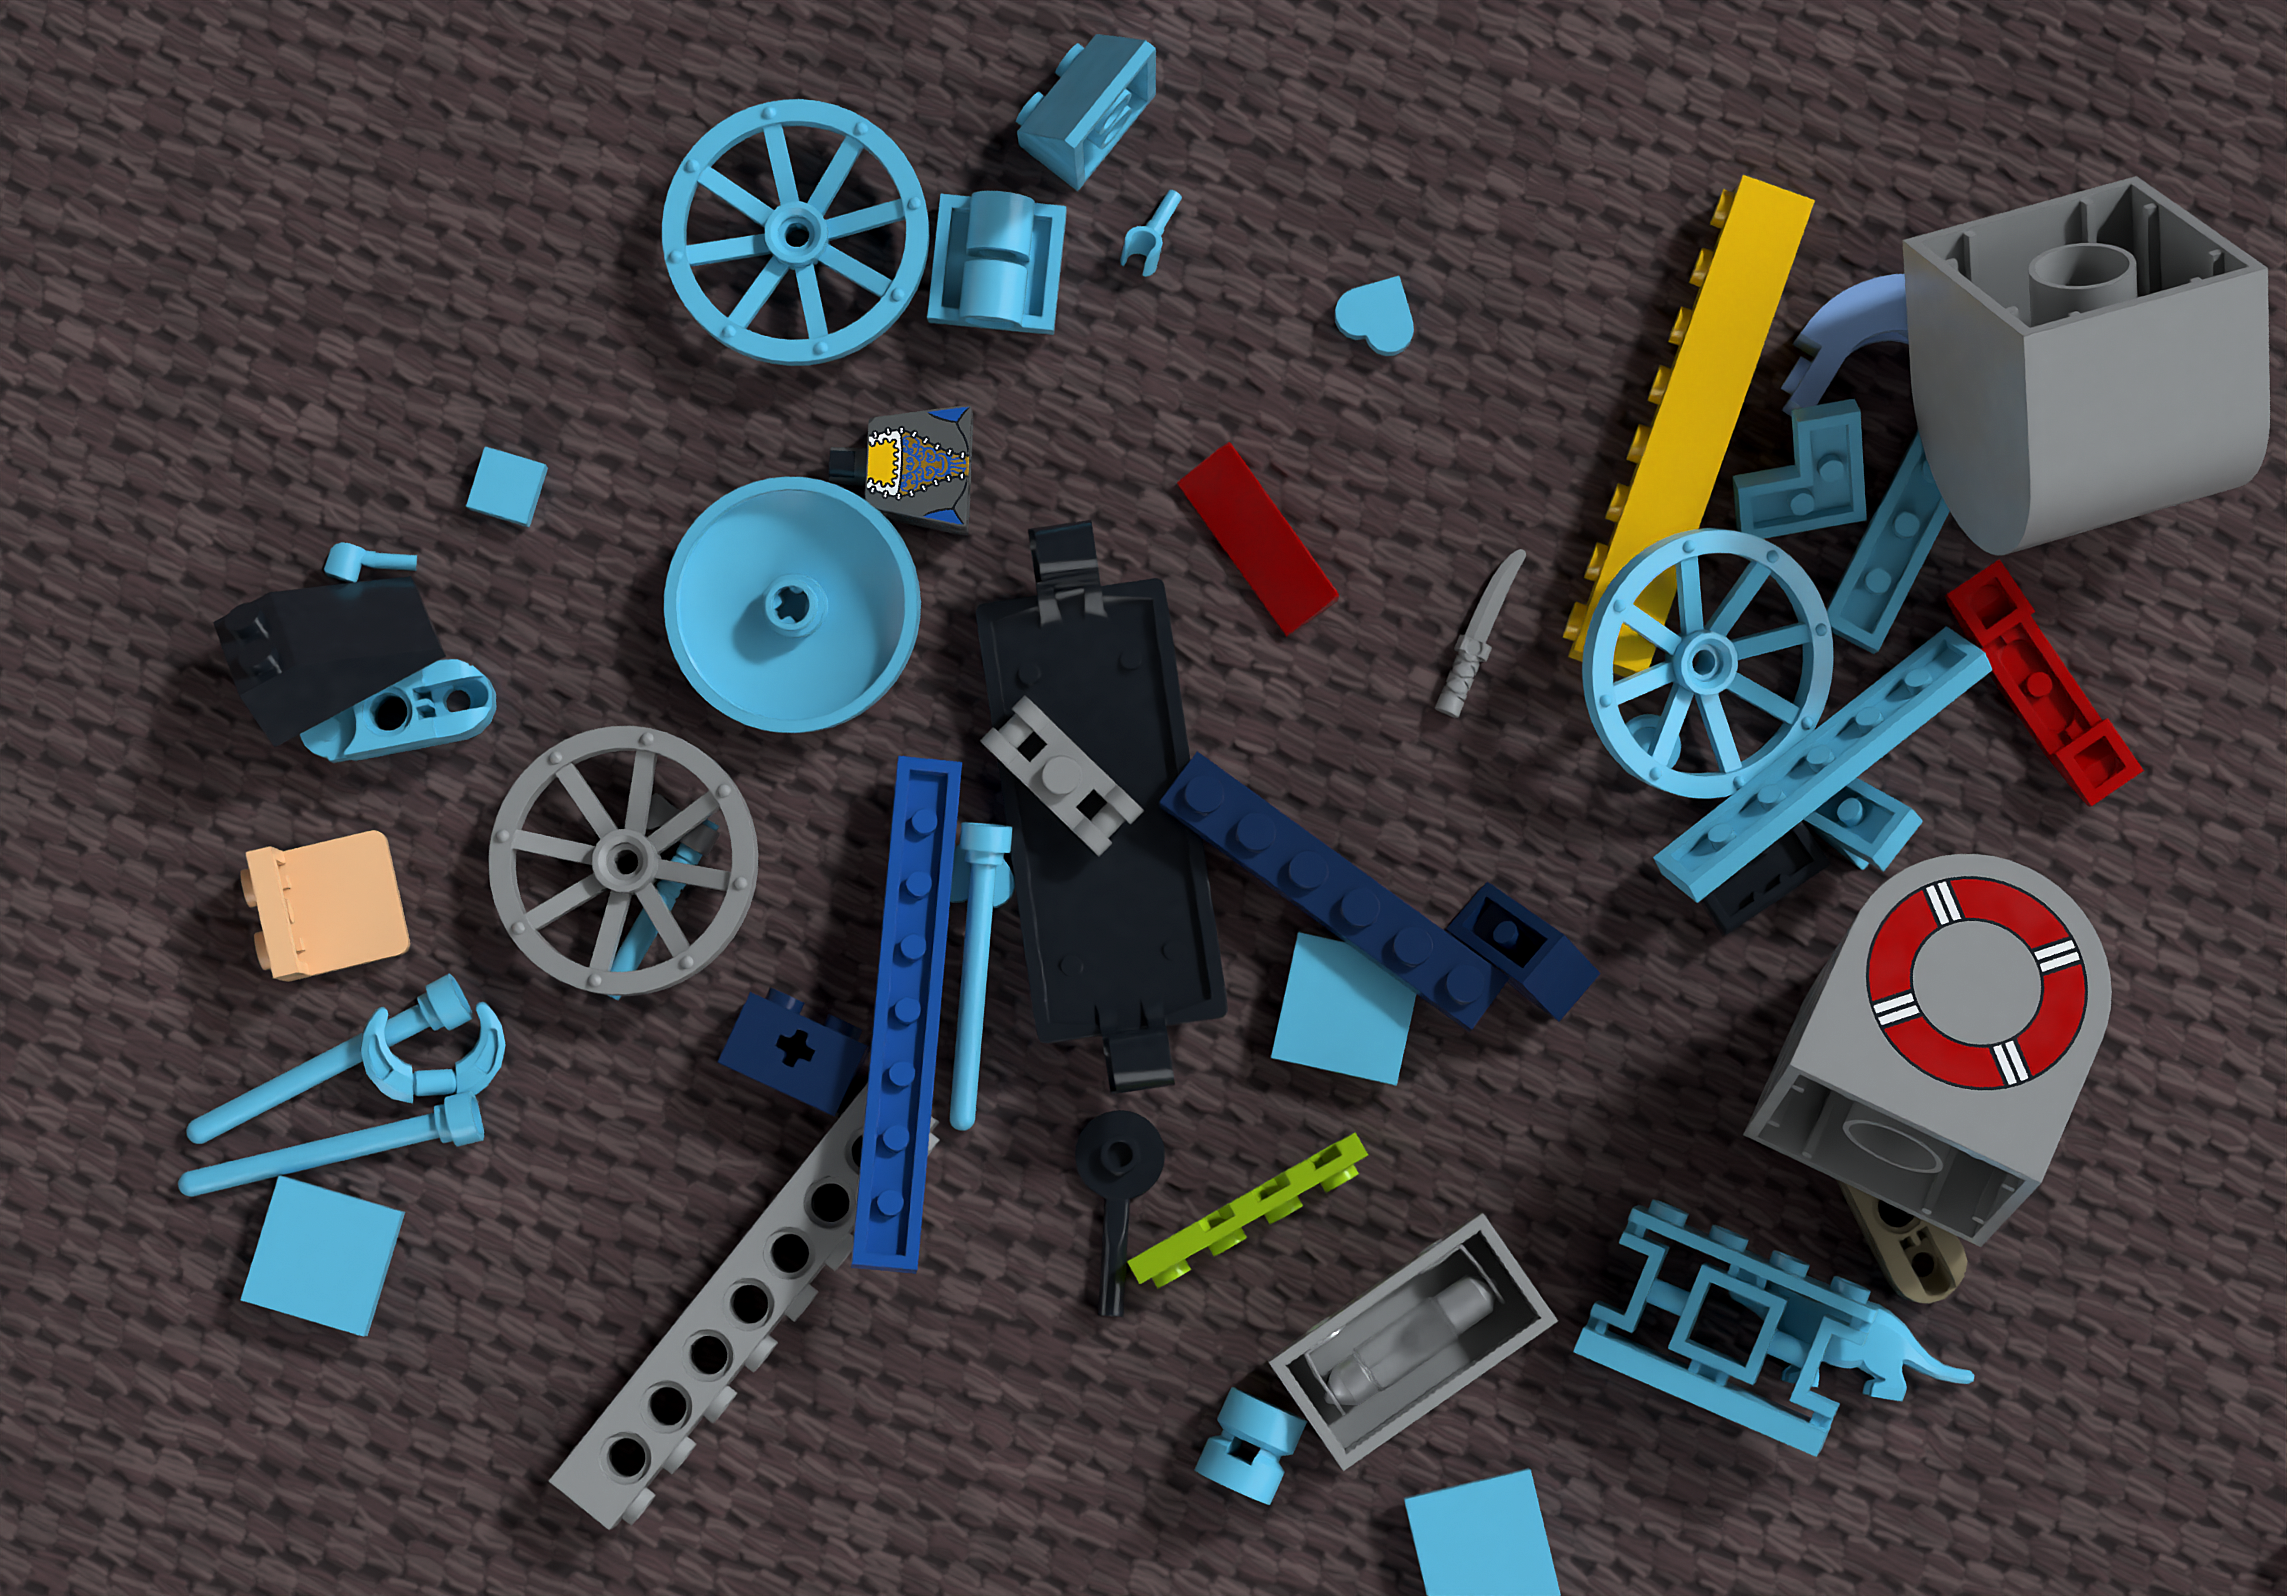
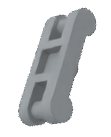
M1024 695L1011 708L1015 714L999 731L993 727L980 742L1100 857L1112 844L1108 838L1125 821L1131 825L1144 810ZM1034 731L1047 745L1029 762L1017 748ZM1095 790L1107 803L1089 820L1076 807Z

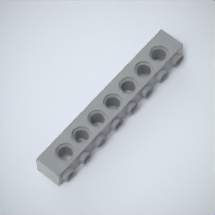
M867 1084L549 1480L550 1483L608 1530L617 1526L622 1519L631 1526L636 1522L656 1496L647 1488L662 1468L666 1469L670 1474H674L697 1445L688 1437L703 1417L711 1423H714L737 1395V1392L729 1387L730 1383L744 1366L753 1373L760 1367L778 1344L770 1336V1333L785 1315L795 1322L819 1291L810 1285L825 1264L836 1271L852 1252L853 1235L850 1233L855 1225L860 1165L855 1157V1148L858 1141L863 1137ZM932 1116L930 1123L928 1155L932 1152V1150L940 1141V1139H938L935 1135L931 1133L939 1123ZM831 1183L843 1187L848 1193L850 1200L846 1215L834 1222L823 1219L815 1208V1197L818 1191L823 1186ZM788 1234L800 1236L806 1242L809 1249L807 1263L797 1272H789L782 1269L775 1259L774 1252L777 1242ZM746 1285L759 1287L764 1291L768 1299L767 1312L758 1322H747L741 1319L735 1311V1296ZM704 1336L716 1337L726 1347V1364L717 1373L705 1372L695 1362L694 1348L697 1342ZM663 1387L675 1388L685 1398L686 1412L678 1423L669 1424L663 1422L654 1412V1397ZM620 1439H633L643 1447L645 1464L638 1474L623 1473L614 1464L613 1449Z

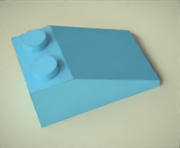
M1096 34L1085 48L1077 43L1069 50L1056 69L1055 74L1061 77L1046 96L1040 92L1034 94L1016 119V122L1021 125L1017 131L1019 146L1076 191L1083 186L1156 95V48L1146 40Z

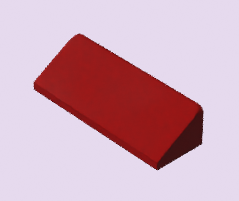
M1230 442L1217 449L1177 482L1181 491L1286 637L1338 601L1339 593Z

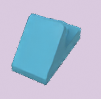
M1856 777L1804 818L1802 822L1858 868L1864 870L1870 863L1884 872L1923 820L1911 807Z

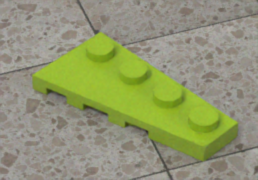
M1356 1132L1352 1133L1127 1262L1139 1284L1152 1278L1158 1289L1190 1271L1191 1268L1186 1258L1208 1246L1212 1255L1216 1256L1247 1238L1242 1226L1262 1215L1266 1217L1269 1225L1303 1206L1297 1195L1320 1183L1325 1193L1357 1176L1359 1173L1354 1163L1368 1156V1153Z

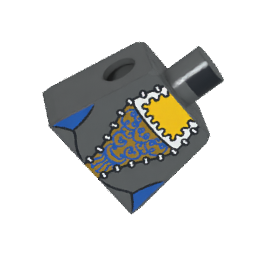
M955 406L870 418L868 422L867 448H830L829 483L865 486V500L879 510L888 520L959 535H969L974 420L972 407Z

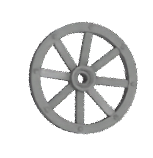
M611 726L586 731L565 739L539 756L523 771L505 797L495 820L489 848V877L494 903L502 923L519 949L534 964L556 979L579 989L612 996H634L664 990L689 979L712 963L725 950L741 927L753 899L758 875V844L753 819L742 794L729 775L712 758L687 741L667 732L638 726ZM636 751L624 829L617 828L575 767L577 763L605 753ZM660 755L676 761L689 769L707 786L709 791L650 836L646 837L645 833L657 756ZM556 777L559 778L601 839L596 846L522 830V826L534 802ZM722 809L731 838V872L661 859V853L718 810ZM517 850L591 865L594 873L526 912L517 884L516 853ZM629 853H635L638 857L636 870L630 874H623L620 868L622 858ZM657 879L727 892L713 922L691 946L655 887L654 883ZM607 889L611 890L589 967L578 964L562 955L538 932V930ZM632 895H637L673 958L642 970L611 972Z

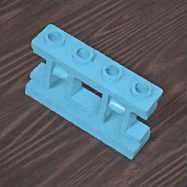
M1652 1199L1649 1208L1641 1205L1633 1207L1628 1218V1225L1626 1230L1623 1231L1619 1243L1649 1257L1627 1311L1625 1312L1600 1300L1595 1302L1590 1312L1591 1316L1588 1323L1582 1329L1573 1352L1817 1457L1822 1450L1840 1403L1810 1391V1388L1832 1335H1836L1859 1346L1865 1344L1872 1323L1880 1306L1867 1301L1871 1291L1838 1276H1834L1831 1285L1806 1275L1809 1264L1779 1251L1773 1250L1770 1259L1746 1250L1749 1239L1726 1228L1712 1225L1708 1234L1685 1224L1689 1214L1667 1203ZM1650 1229L1730 1263V1268L1726 1271L1705 1262L1700 1268L1690 1293L1657 1278L1670 1247L1646 1237V1234ZM1770 1280L1848 1313L1853 1318L1849 1323L1826 1314L1823 1317L1813 1344L1779 1331L1778 1327L1790 1297L1766 1288L1768 1281ZM1711 1283L1770 1307L1748 1363H1744L1689 1339ZM1647 1302L1680 1316V1320L1668 1349L1691 1358L1692 1361L1688 1365L1609 1331V1325L1612 1324L1630 1333L1634 1332L1637 1329ZM1767 1354L1802 1368L1789 1401L1812 1410L1814 1413L1812 1417H1808L1729 1383L1728 1379L1730 1376H1733L1753 1385L1757 1381Z

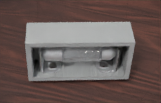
M1477 1213L1335 1313L1313 1326L1299 1338L1268 1358L1267 1361L1339 1466L1345 1471L1551 1327L1558 1320L1483 1213Z

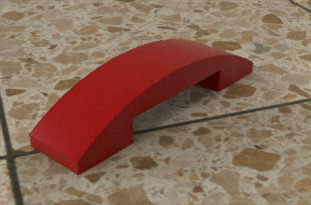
M2000 559L1944 595L1968 641L1986 653L1992 667V671L1988 674L2049 761L2088 807L2095 805L2144 771L2108 718L2101 719L2040 630L2031 616L2035 610Z

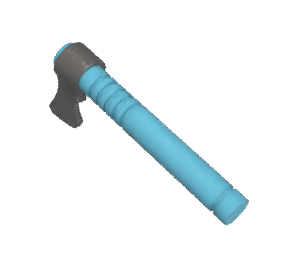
M653 794L651 796L646 829L653 830L662 827L681 811L672 806L661 794ZM706 819L679 840L681 843L671 861L697 865L702 855L708 856L720 835L717 832L719 826ZM659 880L656 885L657 890L671 911L676 902L675 899L681 894L680 890H683L686 884ZM644 907L618 950L611 972L637 970L656 937L658 931ZM608 995V996H610V997H612V998H614V999H616V1000H618V1001H619V999H620V997H621V996Z

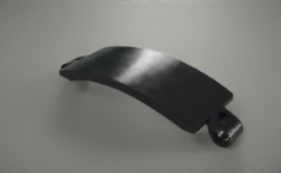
M1091 520L1028 529L1037 596L983 603L976 609L992 728L994 727L999 731L1015 714L1011 708L1025 695L1144 810L1131 825L1125 821L1108 838L1112 844L1099 857L997 758L1007 826L1012 827L1011 858L1037 1036L1039 1041L1044 1044L1102 1036L1110 1095L1173 1086L1175 1081L1166 1026L1223 1018L1228 1012L1203 839L1159 807L1160 800L1191 760L1165 585L1162 580L1153 578L1101 586ZM1033 731L1017 750L1031 762L1047 744ZM1093 790L1076 808L1091 820L1107 802Z

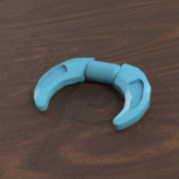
M479 1002L476 1005V1012L481 1026L479 1039L472 1051L461 1060L455 1062V1071L452 1069L422 1070L412 1073V1065L403 1062L392 1054L386 1044L384 1032L388 1011L385 1007H380L369 1018L362 1034L360 1052L366 1074L379 1090L388 1097L412 1104L414 1094L416 1096H433L473 1091L476 1095L488 1086L501 1068L506 1046L502 1025L488 1004Z

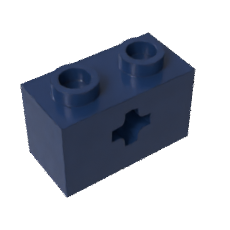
M769 988L765 998L750 992L718 1063L839 1118L871 1049L869 1046L858 1042L863 1030L830 1014L827 1015L823 1025L800 1015L805 1004L804 1002L774 988ZM801 1032H806L809 1034L806 1039V1045L815 1050L810 1062L798 1059L794 1067H790L787 1065L789 1054L781 1049L780 1046L785 1037L796 1040Z

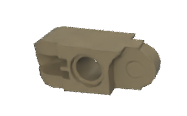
M1836 1179L1887 1283L1897 1295L1911 1302L1933 1303L1945 1299L1957 1288L1965 1277L1967 1257L1964 1247L1956 1235L1910 1213L1907 1214L1902 1223L1891 1227L1880 1218L1878 1212L1880 1199ZM1920 1252L1929 1254L1933 1260V1269L1925 1277H1917L1911 1266L1913 1257Z

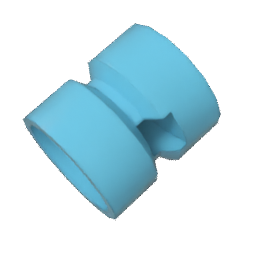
M1231 1387L1217 1418L1223 1428L1221 1435L1208 1438L1194 1470L1227 1488L1270 1505L1285 1473L1279 1460L1281 1456L1294 1453L1307 1421L1254 1395ZM1243 1440L1260 1447L1253 1462L1237 1456Z

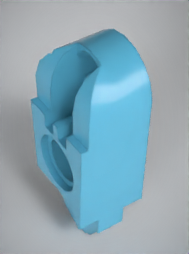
M458 659L439 660L306 730L300 736L304 745L312 753L329 759L332 763L347 760L358 761L467 740L482 733L492 722L496 711V693L490 680L473 665L469 666L468 663ZM456 690L466 692L470 697L471 704L469 709L450 712L447 708L448 696ZM391 699L404 700L407 706L405 722L397 729L391 731L382 730L378 723V713L382 705Z

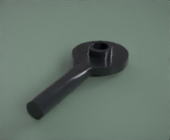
M1116 1110L1103 1113L1086 1125L1077 1141L1075 1159L1078 1172L1084 1183L1093 1192L1105 1198L1098 1316L1123 1317L1130 1199L1143 1195L1158 1181L1164 1167L1165 1149L1158 1130L1149 1120L1131 1111Z

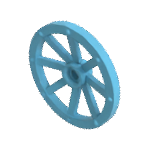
M804 99L778 100L752 106L733 114L708 131L692 147L675 173L667 193L662 219V245L669 276L676 292L689 313L712 337L739 354L758 361L787 366H804L826 363L850 355L872 343L898 320L917 291L924 273L929 248V220L922 188L914 169L900 148L880 128L864 117L837 105ZM783 127H814L832 131L845 137L807 203L799 201ZM760 132H764L780 200V206L775 210L711 168L733 146ZM863 148L866 149L888 172L901 198L824 220L823 216ZM699 184L765 228V233L687 246L686 229L688 214ZM906 219L904 253L893 281L829 245V241ZM796 229H802L809 233L808 241L801 247H793L787 243L788 235ZM768 254L772 255L770 261L728 318L705 296L691 269L693 266ZM821 263L880 297L881 300L856 322L846 328L828 334L814 266ZM788 270H795L809 339H778L747 330L748 325Z
M1693 529L1673 534L1648 546L1633 557L1610 582L1598 602L1587 631L1582 663L1583 689L1588 712L1599 738L1613 758L1626 771L1654 788L1691 798L1711 799L1733 795L1816 728L1829 695L1833 672V639L1827 611L1818 590L1804 569L1782 549L1754 535L1727 529ZM1732 553L1750 560L1751 562L1703 628L1698 555ZM1674 564L1676 567L1681 633L1678 635L1633 604L1642 590L1656 576ZM1771 575L1790 600L1798 623L1729 640L1726 635L1767 577ZM1622 623L1666 653L1665 661L1613 683L1614 651ZM1803 644L1802 674L1793 704L1736 672L1738 660ZM1698 652L1699 660L1695 668H1693L1692 661ZM1673 682L1669 697L1646 753L1627 729L1619 712L1618 705ZM1725 689L1783 722L1774 736L1761 749L1742 762L1740 761L1718 693ZM1693 695H1695L1719 770L1715 772L1685 773L1666 767Z

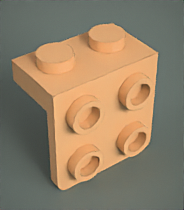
M372 830L286 851L270 846L246 852L249 868L241 870L242 888L248 906L250 908L258 907L263 930L254 934L256 952L262 969H271L274 979L290 982L400 956L408 951L410 939L389 844L386 836L381 832Z

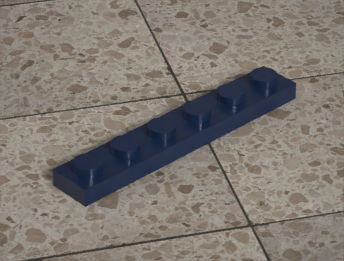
M1198 751L1160 800V808L1469 1033L1509 980V977Z

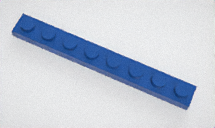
M898 756L851 1268L916 1274L918 1270L962 762Z

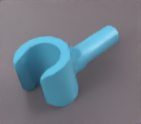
M1169 190L1146 226H1137L1127 232L1120 258L1122 266L1125 265L1130 255L1142 254L1147 257L1142 275L1147 277L1156 271L1163 244L1161 235L1182 199L1178 192Z
M341 542L335 544L330 549L324 571L329 577L355 583L357 582L362 565L373 569L416 571L417 555L376 553V551H367L356 545Z

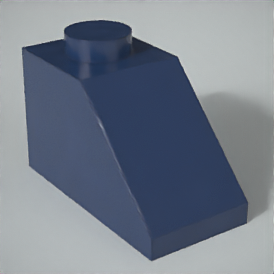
M1488 881L1446 929L1459 942L1509 977L1508 984L1558 1022L1561 1021L1601 974L1563 933Z

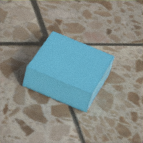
M485 446L466 507L478 513L530 527L548 467L546 464Z

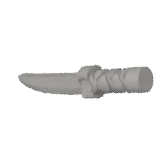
M1519 549L1510 554L1500 565L1489 582L1465 635H1459L1454 647L1458 655H1456L1452 665L1453 669L1449 672L1446 686L1443 687L1435 706L1437 711L1454 718L1459 717L1464 705L1463 701L1467 698V691L1470 690L1474 681L1473 677L1474 675L1476 676L1480 666L1479 662H1487L1492 647L1485 643L1510 586L1526 557L1524 550Z

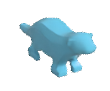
M1768 1281L1766 1288L1790 1297L1778 1327L1779 1331L1813 1344L1823 1317L1826 1314L1849 1323L1853 1318L1848 1313L1806 1297L1775 1282ZM1728 1290L1732 1299L1741 1303L1765 1321L1770 1307ZM1876 1304L1880 1308L1863 1346L1832 1335L1821 1361L1840 1368L1851 1369L1858 1367L1875 1378L1865 1382L1862 1394L1901 1402L1907 1390L1902 1374L1903 1365L1934 1379L1951 1383L1969 1384L1974 1381L1975 1376L1970 1370L1945 1365L1929 1355L1908 1327L1890 1310L1880 1304ZM1791 1364L1782 1371L1780 1380L1796 1384L1802 1368ZM1819 1369L1812 1383V1387H1818L1820 1376Z

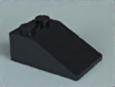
M411 576L269 592L252 602L238 605L228 615L213 622L238 694L274 747L446 657L420 592Z

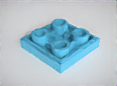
M1298 932L1271 1059L1397 1086L1416 993L1349 944Z
M278 1176L241 1301L363 1337L368 1336L405 1212L285 1176Z
M1531 1469L1518 1470L1403 1498L1426 1596H1561Z

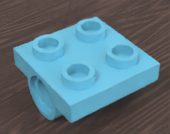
M979 191L973 193L972 197L940 194L927 316L928 322L1054 335L1067 214L1066 206L1035 203L1030 197L1003 191Z

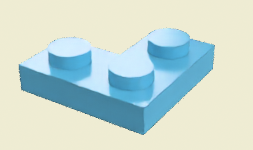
M1855 399L1791 410L1795 465L1733 476L1737 532L1765 539L1867 520L1861 411Z

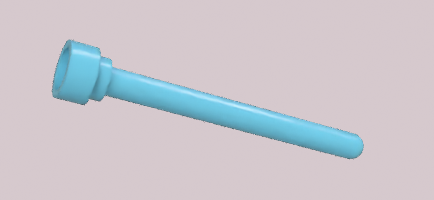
M961 823L959 849L965 850V862L971 863L950 1105V1123L955 1129L960 1131L970 1129L975 1122L996 865H1003L1004 853H1010L1012 827L1005 825Z
M450 973L426 985L427 992L417 997L419 1004L387 1020L384 1035L388 1047L430 1026L434 1031L444 1026L450 1031L473 1019L472 1010L458 982ZM363 1033L192 1120L186 1129L187 1137L193 1143L203 1144L362 1062L360 1047Z
M473 1091L445 1097L444 1104L434 1106V1113L185 1172L179 1178L178 1187L182 1194L193 1197L440 1138L442 1143L453 1141L457 1147L483 1141L484 1128L478 1101Z

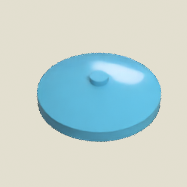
M777 477L756 481L735 489L709 506L695 520L679 543L670 564L664 591V617L669 643L678 665L690 684L707 702L728 717L754 728L780 733H805L832 728L855 718L873 706L889 691L904 670L913 651L920 623L921 597L916 568L909 550L894 526L879 510L857 494L838 485L806 477Z

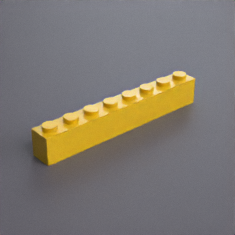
M1746 175L1741 177L1734 192L1726 189L1722 190L1710 225L1721 228L1713 251L1702 247L1689 281L1690 284L1700 287L1692 309L1680 307L1668 342L1679 346L1671 368L1663 365L1659 366L1647 401L1658 404L1650 427L1642 424L1638 425L1626 460L1637 463L1630 485L1617 484L1605 519L1616 522L1609 544L1607 546L1599 542L1596 543L1584 578L1595 582L1587 605L1575 602L1563 634V638L1574 641L1568 657L1583 662L1586 635L1598 602L1610 582L1633 557L1663 538L1676 533L1699 529L1815 200ZM1675 564L1656 576L1642 590L1633 603L1662 625L1666 622L1677 591ZM1623 623L1616 641L1613 673L1628 677L1650 667L1656 646Z

